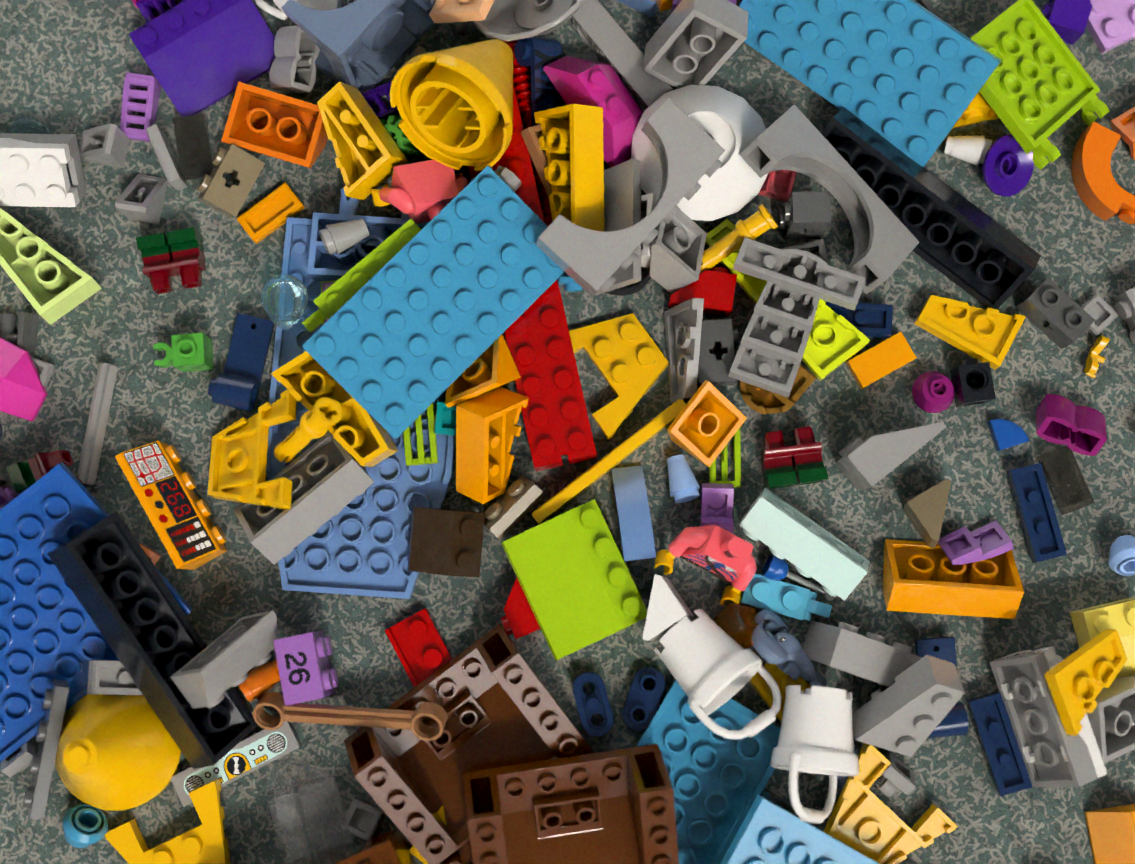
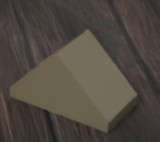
M945 479L908 500L903 509L926 545L930 548H935L940 538L951 485L950 480Z

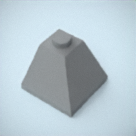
M680 210L668 224L662 220L655 228L660 233L654 238L651 246L650 276L670 293L699 280L707 233Z

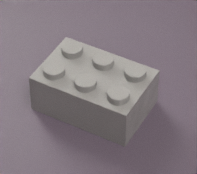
M682 0L645 45L643 71L678 89L691 84L705 85L747 39L749 12L728 0Z

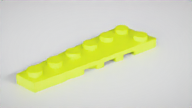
M728 219L724 220L707 234L706 246L709 248L736 229L735 225ZM739 248L722 260L721 263L726 269L730 270V274L737 275V283L752 301L757 304L767 281L733 270ZM819 299L802 360L818 380L821 381L869 344L870 340L842 315H838L828 307L824 300Z

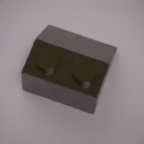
M413 507L407 570L446 576L479 577L485 513Z

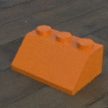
M238 81L221 142L234 144L243 149L311 169L328 141L318 105Z

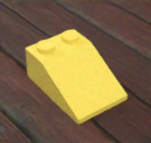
M1126 598L1070 612L1079 648L1105 629H1117L1127 661L1115 678L1135 675V598Z

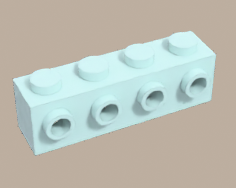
M766 487L745 513L739 525L749 538L755 541L760 540L769 547L771 553L776 557L787 559L795 565L796 570L801 575L807 578L812 577L821 583L822 588L828 594L834 597L839 596L844 601L868 573L870 563L868 559Z

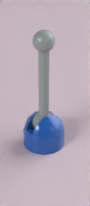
M774 554L768 557L762 570V576L775 581L788 577L823 594L826 600L831 601L835 599L834 596L828 594L821 586L790 572L784 559H780Z

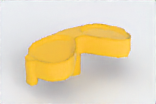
M1101 335L1096 339L1086 359L1085 375L1091 378L1096 377L1094 374L1098 370V362L1104 363L1105 357L1098 354L1106 347L1110 341L1109 338Z

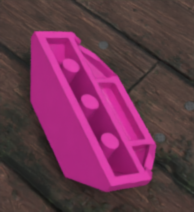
M565 56L545 65L543 70L567 105L579 104L603 107L604 160L609 168L630 160L632 136L643 112L612 66L571 56Z
M0 337V411L34 421L48 393L41 383L30 353Z

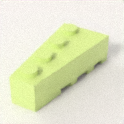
M0 208V265L38 314L50 325L102 289L90 275L79 269L70 260L58 253L40 237L33 234Z

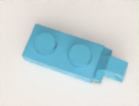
M754 574L749 585L742 592L740 603L764 610L768 609L798 620L804 619L808 621L811 620L812 614L829 618L832 605L816 601L818 593L812 592L810 589L783 581L770 580L759 574Z

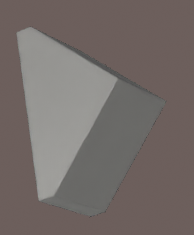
M112 123L84 130L79 147L81 161L124 168L130 139L117 125Z
M137 174L116 200V209L129 220L159 225L168 184L167 178Z

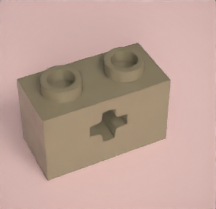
M230 144L225 149L220 147L214 155L211 163L215 167L210 176L205 174L197 187V190L201 193L197 200L229 218L237 217L265 163L236 145ZM231 173L230 180L234 184L225 186L226 179L222 176Z

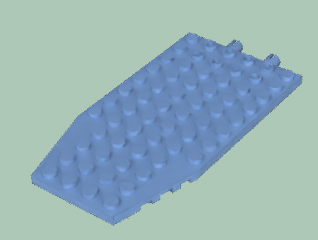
M341 188L339 214L313 212L312 219L287 217L272 372L304 353L306 350L302 345L323 326L320 324L310 333L302 324L319 309L313 300L321 294L320 281H335L341 278L410 220L408 214L401 212V218L357 215L359 199L346 197L344 189ZM363 218L368 228L369 236L339 255L336 252L329 255L323 245L319 231L326 229L325 225ZM429 222L417 225L422 230ZM272 375L269 395L270 404L281 398L280 393L288 390ZM446 390L434 401V414L436 412V402H445ZM297 401L296 420L269 427L266 465L267 481L321 439H312L288 463H284V460L280 462L276 459L274 448L300 425L301 416L309 411L301 402ZM426 409L422 413L425 458L431 457ZM414 421L410 425L413 459H417L418 449ZM402 433L396 440L390 435L398 451L373 467L363 466L374 483L363 494L347 504L339 514L333 516L319 527L312 536L307 537L296 546L288 556L278 561L282 590L411 599L420 573L407 570L413 507L442 508L452 478L455 437L436 434L437 464L406 466L404 434Z

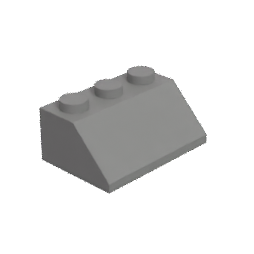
M270 610L242 617L171 676V679L193 708L214 707L225 698L223 693L231 686L236 687L248 678L247 672L254 666L258 667L271 658L270 652L275 648L273 640L279 639L275 612Z

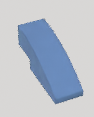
M642 465L611 469L624 562L656 558Z

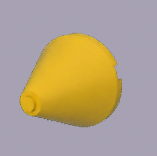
M490 39L421 54L408 60L395 75L390 88L391 108H395L397 105L402 118L398 125L405 136L430 159L436 160L452 169L460 170L463 165L475 166L474 170L480 171L487 166L491 167L497 163L511 142L513 129V52L509 45L499 39Z
M87 694L64 713L55 767L65 787L83 803L108 811L127 810L150 801L169 785L171 777L176 775L178 771L181 750L143 695Z

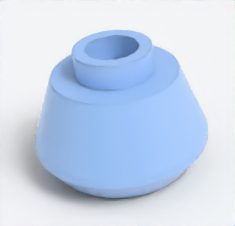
M1132 535L1120 536L1112 543L1108 565L1112 571L1123 576L1135 575V537Z

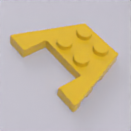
M633 313L569 331L574 353L583 348L617 396L616 399L592 414V418L608 440L613 437L618 427L627 419L643 395L645 396L668 366V360Z
M289 390L280 393L281 398L274 403L266 402L258 407V413L249 419L242 417L212 436L207 495L215 499L291 509L292 481L282 477L265 482L269 427L296 420L297 400L290 394Z
M864 743L858 754L859 774L857 776H848L823 832L880 864H899L907 859V854L921 846L925 848L934 843V838L944 832L949 834L958 826L934 804L927 809L911 828L906 825L869 790L870 786L887 769L891 762L873 745Z
M219 778L188 793L202 824L148 849L135 818L109 830L105 834V838L129 864H231L228 839L224 835L223 819H225L224 806H221L219 791H221V782Z

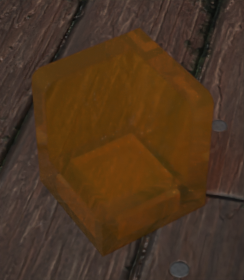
M730 603L713 621L743 649H749L753 645L752 634L758 625L755 621V609Z

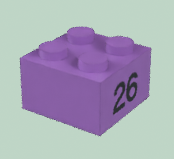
M324 631L273 640L285 706L321 699L335 694L334 687L339 685L336 669L330 667L329 655L333 654L330 637H325Z

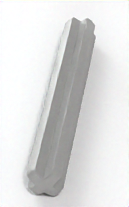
M100 363L97 371L77 474L82 484L94 485L97 478L118 369L117 366L110 363Z

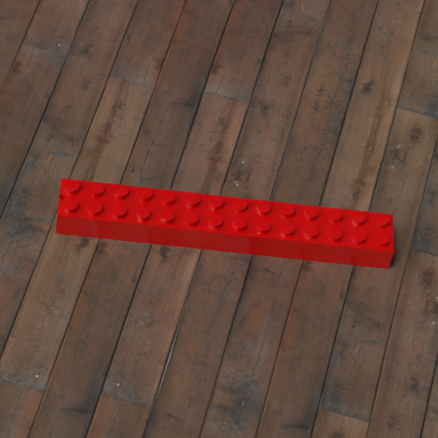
M513 84V129L511 142L502 157L490 168L495 171L500 165L512 171L521 180V185L515 193L544 222L529 151L521 135L524 129ZM468 166L472 181L482 170L475 171V166ZM556 280L505 331L508 349L521 377L515 380L517 392L529 398L527 408L521 407L536 472L563 466L561 456L568 455L569 464L597 458L558 280Z

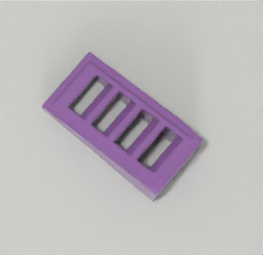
M126 73L120 129L131 140L151 142L146 128L155 124L161 85L154 76ZM137 88H145L147 91L137 90ZM135 99L146 100V104L134 103ZM132 112H143L145 117L134 116ZM130 123L144 125V130L130 128Z

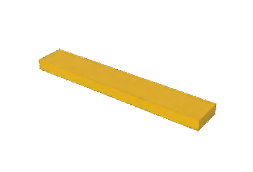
M682 399L675 401L532 513V517L538 525L550 518L672 423L685 407V402Z

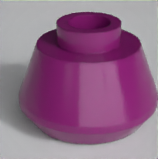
M929 371L921 374L915 380L912 387V396L916 405L923 411L939 413L946 410L952 404L955 397V388L950 378L938 371Z

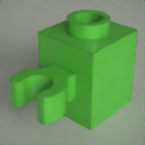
M204 333L171 335L172 347L161 342L153 345V349L157 351H166V357L163 360L154 361V365L160 368H167L173 364V367L182 372L214 370L212 339Z

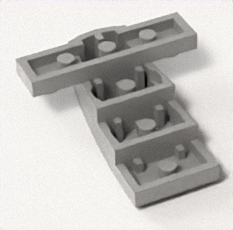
M744 238L733 270L765 280L767 283L754 308L753 315L742 337L728 377L789 398L812 329L819 299L855 311L866 278L829 266L820 257L808 251L798 249L781 250Z

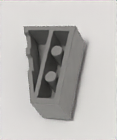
M811 621L803 645L809 660L888 688L896 683L895 677L922 658L911 654L912 647L898 642H893V645L889 646L884 644L885 637L871 632H867L866 636L857 634L858 627L844 622H839V626L836 627Z
M929 655L924 656L895 677L896 683L883 692L879 689L871 694L872 700L862 707H852L853 734L856 741L912 757L965 694L955 664Z

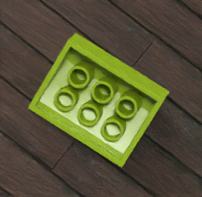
M595 499L501 543L555 661L647 617L646 606Z

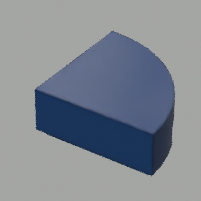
M1004 419L987 421L997 451L1030 441L1024 430L1011 421Z

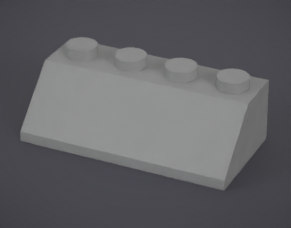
M328 432L270 479L274 480L285 477L292 481L291 509L241 503L234 509V512L250 543L275 565L283 557L288 556L307 537L312 536L330 518L339 514L353 499L363 494L374 481L365 468Z

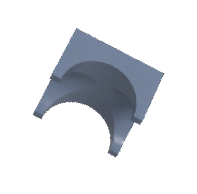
M288 0L281 8L321 50L315 60V66L335 84L340 81L358 88L361 94H364L374 89L434 24L429 13L436 0H355L349 5L333 10H315L302 6L293 0Z

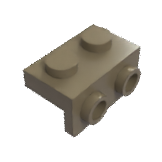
M522 474L484 512V525L498 539H503L543 498V492L535 483Z

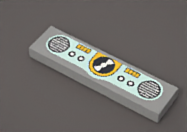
M284 721L282 726L276 730L264 729L239 742L215 765L197 769L190 767L172 776L171 782L183 807L193 803L188 794L189 792L219 778L222 788L300 748L302 745L291 722Z

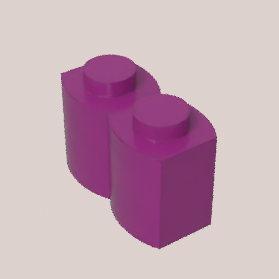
M1046 394L1036 409V433L1048 442L1066 444L1071 450L1079 454L1096 456L1107 441L1105 416L1094 408L1076 406L1072 401L1063 396Z

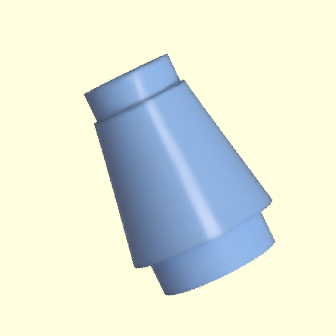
M675 455L668 458L670 496L674 497L675 503H684L700 496L698 492L700 485L685 455Z

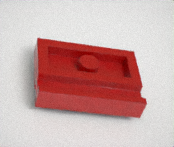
M426 608L384 630L414 687L453 659Z

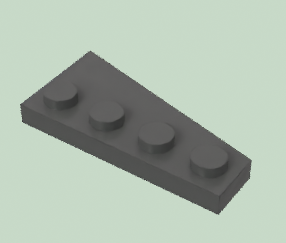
M53 679L52 688L45 689L42 708L47 709L45 720L39 721L36 741L39 742L37 754L32 755L29 774H32L30 787H26L23 807L28 808L29 819L44 820L69 692V685L65 680Z

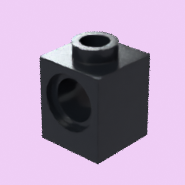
M977 358L959 361V366L950 371L951 381L955 388L954 398L956 407L984 404L996 399L989 362L978 363ZM967 375H972L976 378V389L968 386L966 382Z

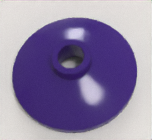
M1012 134L1003 135L996 139L989 147L983 162V176L990 191L1004 197L1019 193L1027 185L1033 172V150L1026 154Z

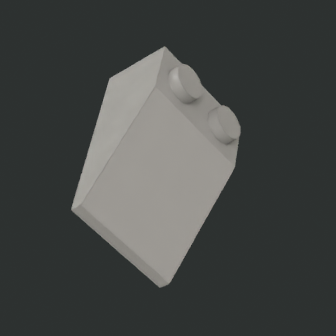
M943 422L872 436L864 441L859 437L838 452L842 457L835 463L858 492L874 486L947 426Z
M1135 675L1115 678L1109 688H1102L1095 699L1098 705L1092 713H1087L1104 764L1135 749Z

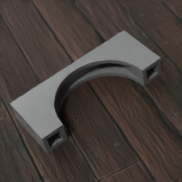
M669 98L648 118L641 129L654 145L662 168L661 192L653 211L633 226L608 232L580 227L560 214L536 241L535 245L592 297L599 290L604 294L617 280L613 274L620 266L626 270L638 257L634 251L642 243L647 247L660 233L655 228L661 221L664 220L668 224L681 210L677 206L681 199L685 197L689 201L702 187L698 183L702 176L706 174L710 178L723 164L719 158L725 152V149Z
M795 104L739 154L760 178L776 170L796 171L809 176L830 191L847 215L854 236V254L851 264L846 271L866 278L862 289L866 294L885 282L919 244L915 236Z

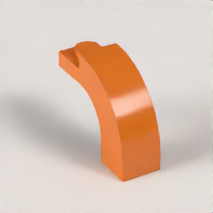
M1092 122L1082 132L1072 156L1071 171L1076 191L1083 203L1102 220L1107 221L1115 214H1118L1121 221L1135 224V195L1125 191L1118 185L1110 167L1111 156L1122 135L1096 122Z

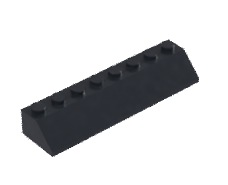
M845 107L825 127L821 134L919 241V244L912 251L984 306L998 309L1034 271L1041 257L1039 253L926 168L909 158Z
M117 511L47 553L193 769L215 765L258 726L253 719V715L234 687L228 688L223 693L225 698L214 707L193 708L171 679L173 674L207 646Z

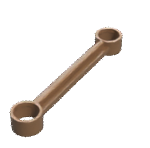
M267 692L261 696L253 710V719L257 725L266 730H276L282 726L284 721L406 729L412 730L419 739L433 741L441 736L447 722V713L442 706L433 702L422 703L417 707L416 711L302 703L285 706L282 694ZM263 706L275 708L280 716L268 714ZM419 717H431L438 722L439 726H427L421 722Z

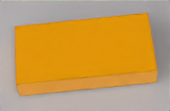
M285 182L236 219L255 244H258L285 224L287 217L293 218L305 207Z
M899 332L846 362V365L859 387L863 389L915 360L917 357L902 332Z

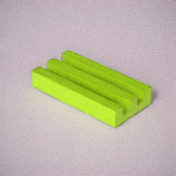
M434 402L427 408L431 457L425 458L421 414L415 420L418 449L417 459H413L410 426L403 432L406 466L438 463L436 434H434Z
M740 428L733 436L734 481H728L727 444L721 451V481H716L715 459L709 467V483L733 484L734 488H741Z

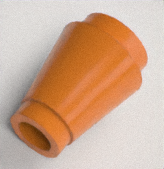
M277 659L247 672L248 678L238 686L249 702L256 698L259 701L263 694L267 693L280 681Z

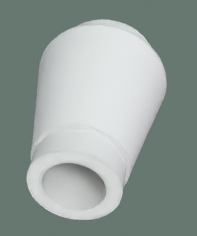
M985 135L948 136L944 154L978 166L979 163L983 164L992 140L985 139Z

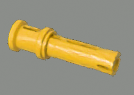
M763 204L759 205V210L746 220H738L737 224H735L736 229L704 251L700 274L705 270H710L741 247L744 238L756 241L757 237L770 228L776 229L778 227L776 221Z
M323 397L318 399L313 405V410H309L301 416L300 425L274 448L276 459L280 462L284 460V463H288L312 439L323 437L328 431V426L335 425L341 419L342 413L339 405L330 398Z

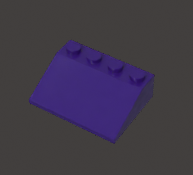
M185 0L129 33L133 43L184 121L235 92L238 81L248 84L270 71L271 65L276 58L274 53L275 37L252 0Z

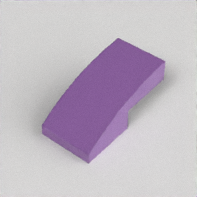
M701 483L700 526L717 525L733 534V484Z
M996 520L972 532H969L967 527L964 526L939 538L938 545L952 565L986 560L1014 549L1012 540Z

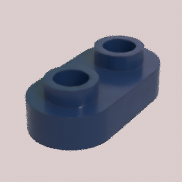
M645 667L636 672L623 706L622 717L625 724L636 731L647 729L657 712L665 688L664 677L655 668ZM646 678L654 679L655 686L653 689L647 690L643 687V682ZM640 708L644 710L645 715L643 719L635 720L632 714L635 709Z
M594 672L581 673L573 683V693L582 727L589 735L595 737L603 736L613 726V715L604 682ZM592 682L595 685L594 692L586 694L582 689L584 683ZM599 713L603 716V722L600 725H594L591 722L593 714Z

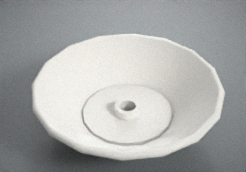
M691 84L664 93L644 110L632 136L631 159L641 162V189L646 194H657L658 201L662 187L661 163L654 145L641 129L648 118L669 98L725 149V152L719 158L723 164L710 178L704 174L698 181L702 187L689 201L683 197L677 206L691 220L713 221L739 212L759 194L768 175L767 173L760 178L739 155L766 130L762 117L743 97L719 86Z

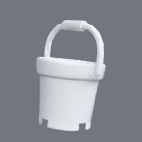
M697 609L694 612L699 618L693 622L687 616L681 619L660 639L659 642L665 648L655 647L654 652L688 696L689 707L704 725L715 734L728 739L753 737L775 721V716L780 711L782 701L779 686L762 665L761 659L752 650L743 649L703 609ZM757 672L771 688L774 698L771 709L764 711L746 724L744 729L739 731L725 729L717 725L708 716L737 694Z
M790 685L786 687L778 746L772 750L770 765L777 769L789 771L791 804L800 820L820 824L832 811L836 797L837 776H857L859 774V761L853 749L852 692L847 693V690L822 686H811V688H806V691H800L801 685ZM798 772L829 775L827 800L822 811L802 807L798 795Z

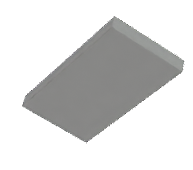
M630 159L604 170L605 232L625 229L641 221V162L636 159ZM641 244L634 251L638 257L626 270L620 266L613 274L617 280L606 292L641 281ZM599 290L595 295L603 293Z

